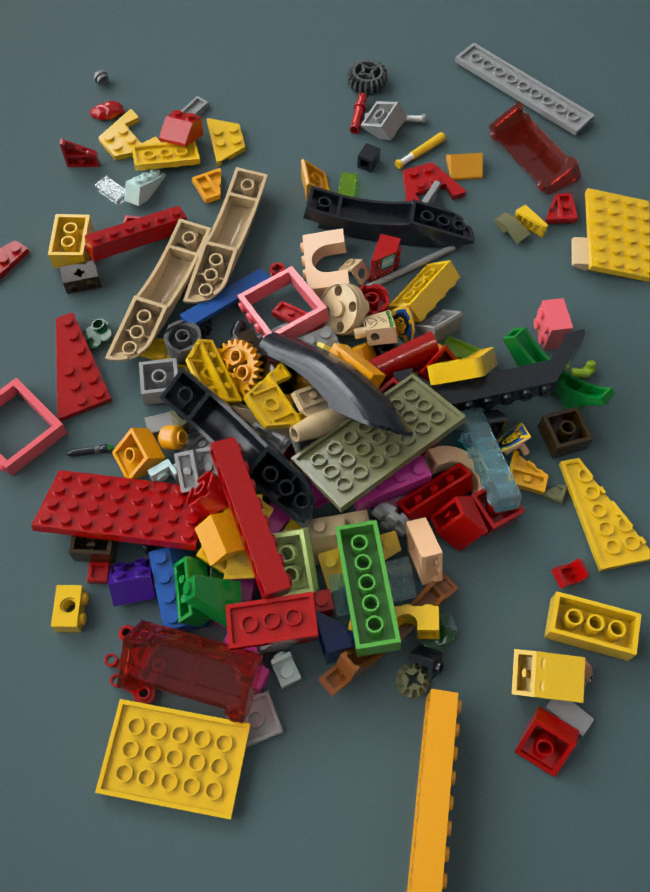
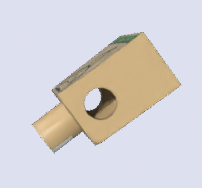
M390 310L367 316L363 320V327L354 328L355 339L366 337L367 343L370 346L398 342L396 326Z

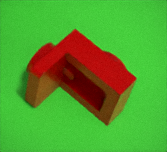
M581 558L551 570L560 589L578 585L590 576Z

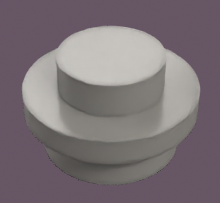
M99 70L95 73L94 81L96 83L104 85L108 82L109 77L105 70Z

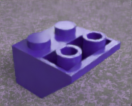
M139 558L129 563L119 562L111 566L108 586L114 607L156 598L150 558Z

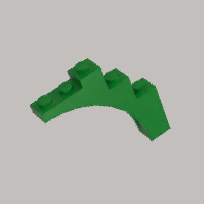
M527 327L514 328L502 338L518 367L551 360L533 339ZM567 371L553 392L558 394L565 409L578 406L579 410H582L585 405L604 406L615 395L613 388L588 383Z

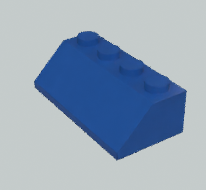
M166 547L148 552L163 627L167 637L209 627L208 622L198 627L181 624L178 621L173 564L185 556L193 557L192 550Z

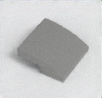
M210 447L174 454L181 493L189 492L192 487L196 489L199 484L197 480L207 471L218 475L210 455Z

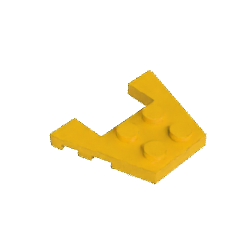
M132 109L98 137L99 142L115 161L133 157L132 145L161 143L156 136L141 143L129 130L128 127L140 122L139 117Z
M282 362L246 393L243 398L264 430L291 428L306 418L302 412L297 413L277 385L289 380L291 374Z

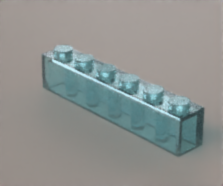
M481 407L459 410L466 416V422L460 425L457 430H460L462 442L468 448V456L474 462L475 473L480 476L481 487L487 492L489 505L493 506L495 513L518 509L522 495Z

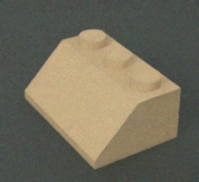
M367 510L311 519L308 527L315 566L320 565L317 554L338 548L335 527L369 521Z

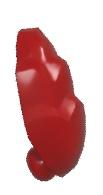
M117 101L100 103L90 110L91 117L98 120L113 119L118 115L122 116L125 114L123 105Z

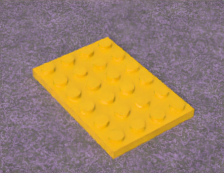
M588 188L585 192L589 270L650 282L649 201Z
M120 699L95 793L232 820L251 724Z

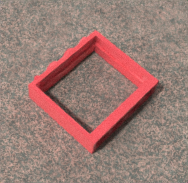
M292 266L237 295L240 302L238 306L241 312L246 313L247 320L250 324L254 323L256 332L262 334V338L272 332L251 305L290 283L313 311L275 332L290 338H297L330 320L325 304Z
M17 377L0 389V407L19 394L50 428L9 460H6L0 454V470L2 472L7 471L11 476L67 434L64 425Z

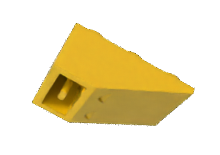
M514 649L512 694L584 703L586 658Z

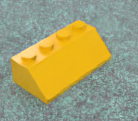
M451 260L427 264L390 303L389 310L392 311L399 306L407 304L413 315L414 322H422L426 315L436 307L439 300L446 296L448 290L456 285V281L460 278Z

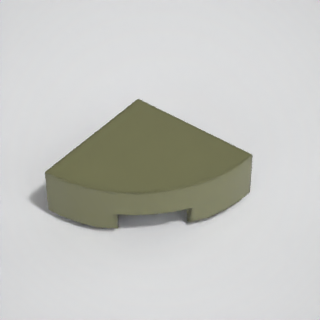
M558 485L546 490L542 498L561 505L568 486Z

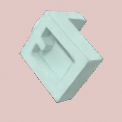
M169 459L147 470L152 481L163 482L172 475L176 483L179 482L176 464L172 465Z
M282 651L273 656L274 659L271 660V666L282 689L301 680L290 651L287 653Z

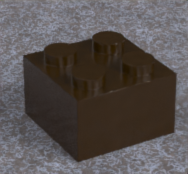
M578 406L543 415L537 426L552 459L586 450L593 440Z

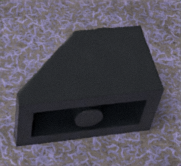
M487 409L480 412L476 423L482 441L500 438L509 421L508 416L498 409Z

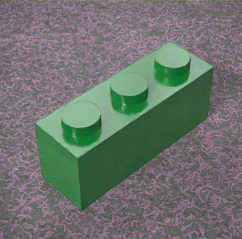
M185 556L173 564L178 621L181 624L200 627L211 620V618L185 603L183 585L186 580L194 575L208 577L207 564L201 559Z

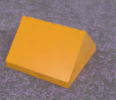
M483 153L446 155L449 175L453 180L482 179Z
M302 159L301 179L306 201L311 186L330 191L326 173L305 159Z
M231 512L211 514L195 528L211 567L245 552Z

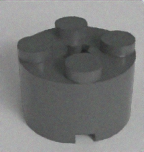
M179 320L170 324L164 335L168 355L170 358H177V362L180 365L186 364L185 360L196 341L202 339L201 330L198 325L193 322H185V320Z

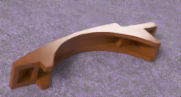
M444 573L442 581L430 582L410 605L423 606L431 604L440 607L459 588ZM405 623L398 628L401 641L415 630L416 627L413 624ZM356 648L344 651L339 656L337 663L319 677L318 681L333 698L388 652L357 657Z

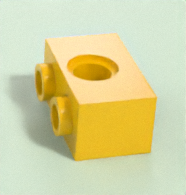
M82 585L56 586L51 627L55 632H82V626L86 624L84 609L85 605H88L89 594ZM76 605L72 612H67L70 606Z

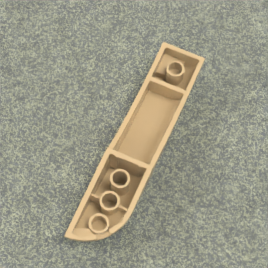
M236 167L218 217L202 245L183 303L197 304L206 302L216 297L225 288L249 235L268 174Z
M179 218L156 267L138 294L134 295L106 354V360H130L141 355L150 347L185 291L192 277L204 240L207 239L211 231L210 227Z

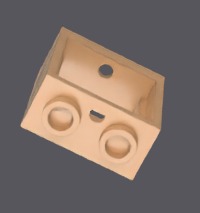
M426 517L406 522L407 551L422 585L429 584L432 581H442L443 552Z

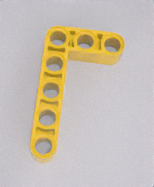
M495 348L480 349L467 358L428 365L430 385L485 376L498 365Z

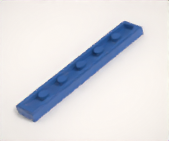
M259 268L226 287L211 300L200 302L181 313L180 320L200 325L239 302L237 295L267 280L270 276Z

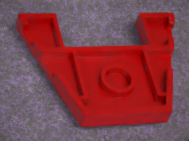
M433 162L403 170L406 201H413V199L420 201L417 196L427 194L435 180L440 182V190L445 188L452 200L465 197L466 190Z

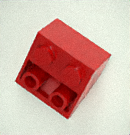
M456 496L430 516L437 534L458 551H462L488 533V529L472 496Z

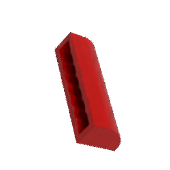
M431 331L368 361L386 375L378 389L394 377L393 372L412 368L414 373L422 369L439 351V348Z

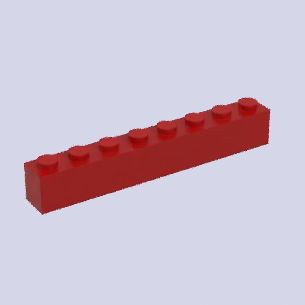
M235 437L211 442L210 455L262 599L287 595L292 586V579L290 574L284 570V558L281 553L278 554L276 548L277 539L274 534L271 535L269 530L270 521L268 516L263 514V503L261 498L256 495L254 479H250L248 474L250 472L249 465L242 458L243 450L241 444H237Z

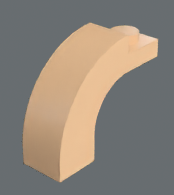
M437 446L428 449L423 456L432 475L447 471L456 464L462 463L473 473L474 489L471 490L472 493L489 486L487 480L481 474L485 467L478 459L465 450L453 446Z

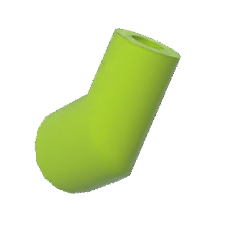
M588 360L582 369L572 368L571 374L577 378H588L595 372L596 362Z

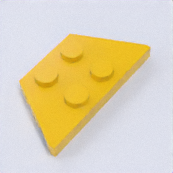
M210 118L206 119L217 167L222 165V161L226 159L231 160L236 155L246 151L240 124Z

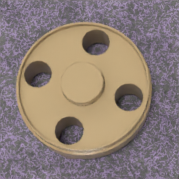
M351 283L331 285L324 292L321 299L328 309L330 320L325 322V326L330 325L336 335H354V328L362 326L365 315L369 312V303L365 300L362 291Z

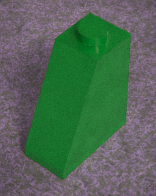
M194 575L186 580L183 585L185 603L227 628L225 605L241 603V581Z

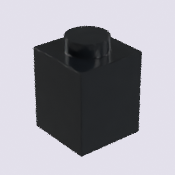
M366 143L358 155L357 167L372 173L380 161L381 148Z

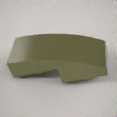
M506 212L494 220L501 232L504 234L508 231L517 244L531 234L521 222Z

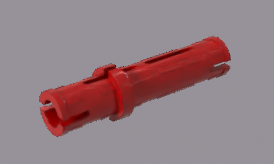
M359 93L357 102L354 105L355 111L350 127V132L353 134H357L360 131L368 99L366 93Z

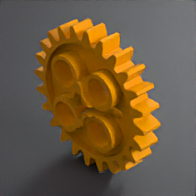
M234 339V341L228 340V344H222L223 349L217 348L243 400L245 394L258 383L257 379H262L259 372H262L263 369L259 368V366L263 362L258 361L261 354L256 353L258 349L254 348L253 344Z

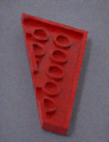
M71 312L56 318L57 419L62 422L112 402V399L74 313Z

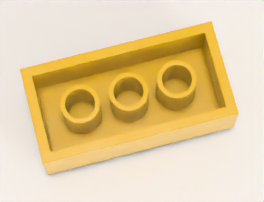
M556 591L550 599L544 638L629 661L637 655L641 614Z

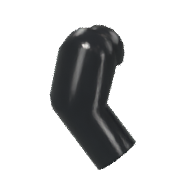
M239 319L234 322L230 330L231 337L246 328L245 321Z

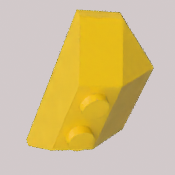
M198 339L185 360L191 373L225 402L241 403L242 399L213 340Z

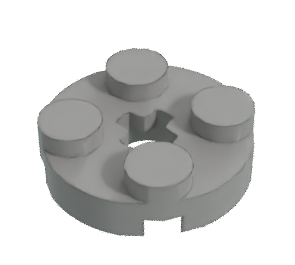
M380 502L372 511V515L381 522L379 526L386 532L390 530L396 531L397 535L404 537L406 535V522L410 520L405 514L401 513L399 515L396 513L395 510L397 508L393 505Z

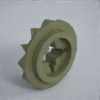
M414 662L405 664L397 671L395 683L399 692L405 697L418 698L427 692L430 679H428V672L424 667ZM417 673L418 675L416 681L418 682V684L413 683L412 685L407 687L409 684V678L407 676L412 677Z

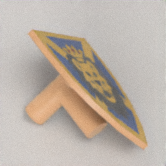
M407 304L393 309L391 314L396 326L397 337L405 344L414 338L415 323L413 315Z
M521 422L500 437L488 453L505 452L506 455H509L519 448L525 456L530 451L524 442L530 439L531 435Z

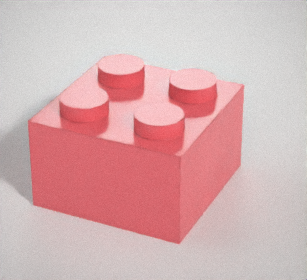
M564 298L543 300L540 308H538L533 325L537 329L538 342L542 345L543 351L559 349L563 342L564 334L572 332L573 326Z

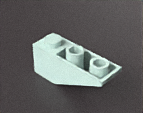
M150 169L126 181L124 201L137 206L147 202L166 177V174L161 173L158 169Z

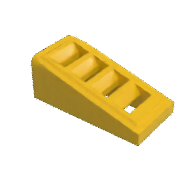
M523 205L516 210L514 218L521 222L527 230L541 238L545 236L548 224L527 205Z

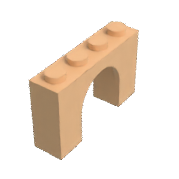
M343 228L303 235V242L300 243L301 251L304 253V256H301L302 264L305 266L303 277L314 293L322 299L324 292L331 285L350 283L348 269L321 272L315 268L318 261L326 256L347 253Z

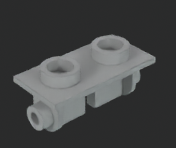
M259 422L253 424L282 454L292 443L291 438L275 429L264 430Z

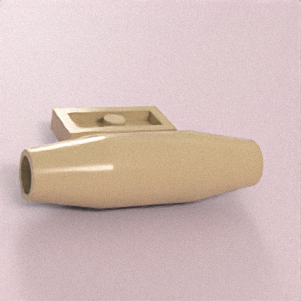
M312 385L294 391L291 394L299 412L306 416L305 419L292 426L289 430L290 436L295 442L319 438L349 418L327 408V401Z

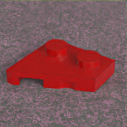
M60 139V147L67 167L100 166L96 150Z
M572 193L555 194L545 222L547 224L576 223L578 216Z

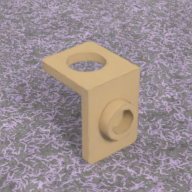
M349 259L338 269H348V272H352L359 285H362L370 277V271L363 259ZM361 268L365 272V275L362 279L358 275V272Z

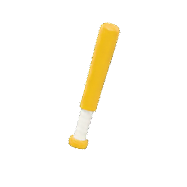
M442 132L438 133L411 151L406 157L396 160V168L402 169L403 165L412 159H416L444 142L446 139L445 134Z

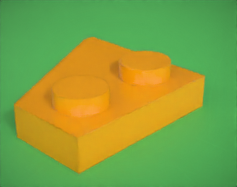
M221 168L192 177V183L205 204L221 199Z
M514 450L506 478L507 485L544 495L549 475L543 470L538 469L530 460L526 461L519 455V451Z

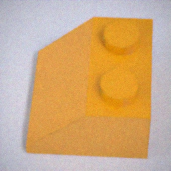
M131 428L112 451L124 477L138 479L148 474L147 470L160 464L166 458L150 428Z

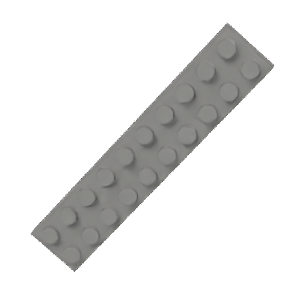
M472 43L455 57L457 64L575 136L594 119L595 115L476 43Z

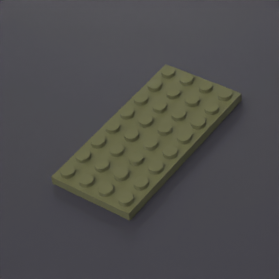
M412 373L384 393L413 431L412 436L391 433L390 431L377 429L348 418L291 457V462L342 513L466 422V416Z

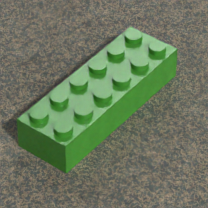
M377 520L336 526V539L357 657L401 650V639Z

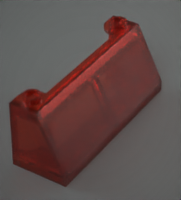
M520 101L488 126L490 137L494 141L497 140L537 183L536 186L541 192L544 191L547 195H550L577 182L581 178L578 161L574 157L566 156L531 120L530 115L523 112L524 106Z
M141 620L123 638L117 686L129 691H135L146 685L225 709L224 714L230 721L243 724L250 712L265 655L246 649L230 651L228 644Z

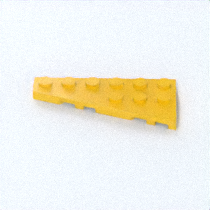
M579 458L561 461L559 467L568 486V491L599 572L650 561V549L646 545L645 539L637 534L633 529V524L614 501L608 498L604 488L596 483L592 473Z

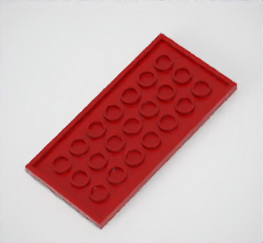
M59 470L31 527L32 531L196 551L199 538L195 528L206 517L187 504L186 500L189 492L181 493L180 484Z

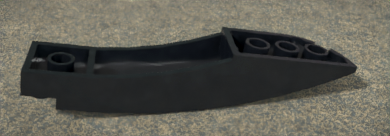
M311 186L303 219L319 223L318 228L330 231L343 228L344 235L375 242H378L380 234L400 238V245L453 246L474 244L475 242L472 228L463 222L464 218L446 208L415 199L403 202L376 201L342 195Z
M277 332L269 333L261 340L257 352L276 359L298 372L327 401V408L377 429L380 428L400 435H413V431L390 400L366 376L342 358L312 343L290 338Z
M182 367L159 398L191 424L210 443L235 437L237 444H241L243 450L242 458L249 465L250 472L248 474L250 479H254L256 489L302 528H307L313 517L315 501L312 488L304 475L243 416L189 370Z

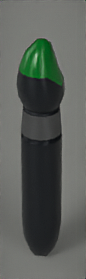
M102 444L101 446L72 449L67 451L66 455L75 457L100 452L106 453L114 449V446Z

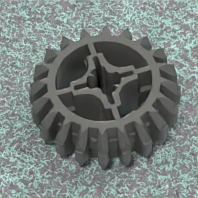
M370 59L357 60V63L354 62L349 67L347 73L348 85H350L351 89H354V92L359 91L360 94H377L378 91H382L385 88L388 80L385 66L381 65V62L371 61Z

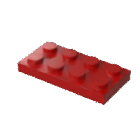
M313 592L225 605L230 651L319 637Z

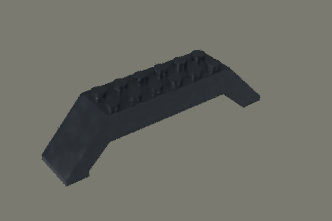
M585 330L565 333L561 346L551 360L440 385H430V382L418 375L416 376L465 414L473 413L476 409L483 408V410L492 409L494 405H510L513 401L521 400V402L529 401L535 396L547 397L555 391L580 350L585 337ZM412 368L393 372L394 378L399 382L413 373Z

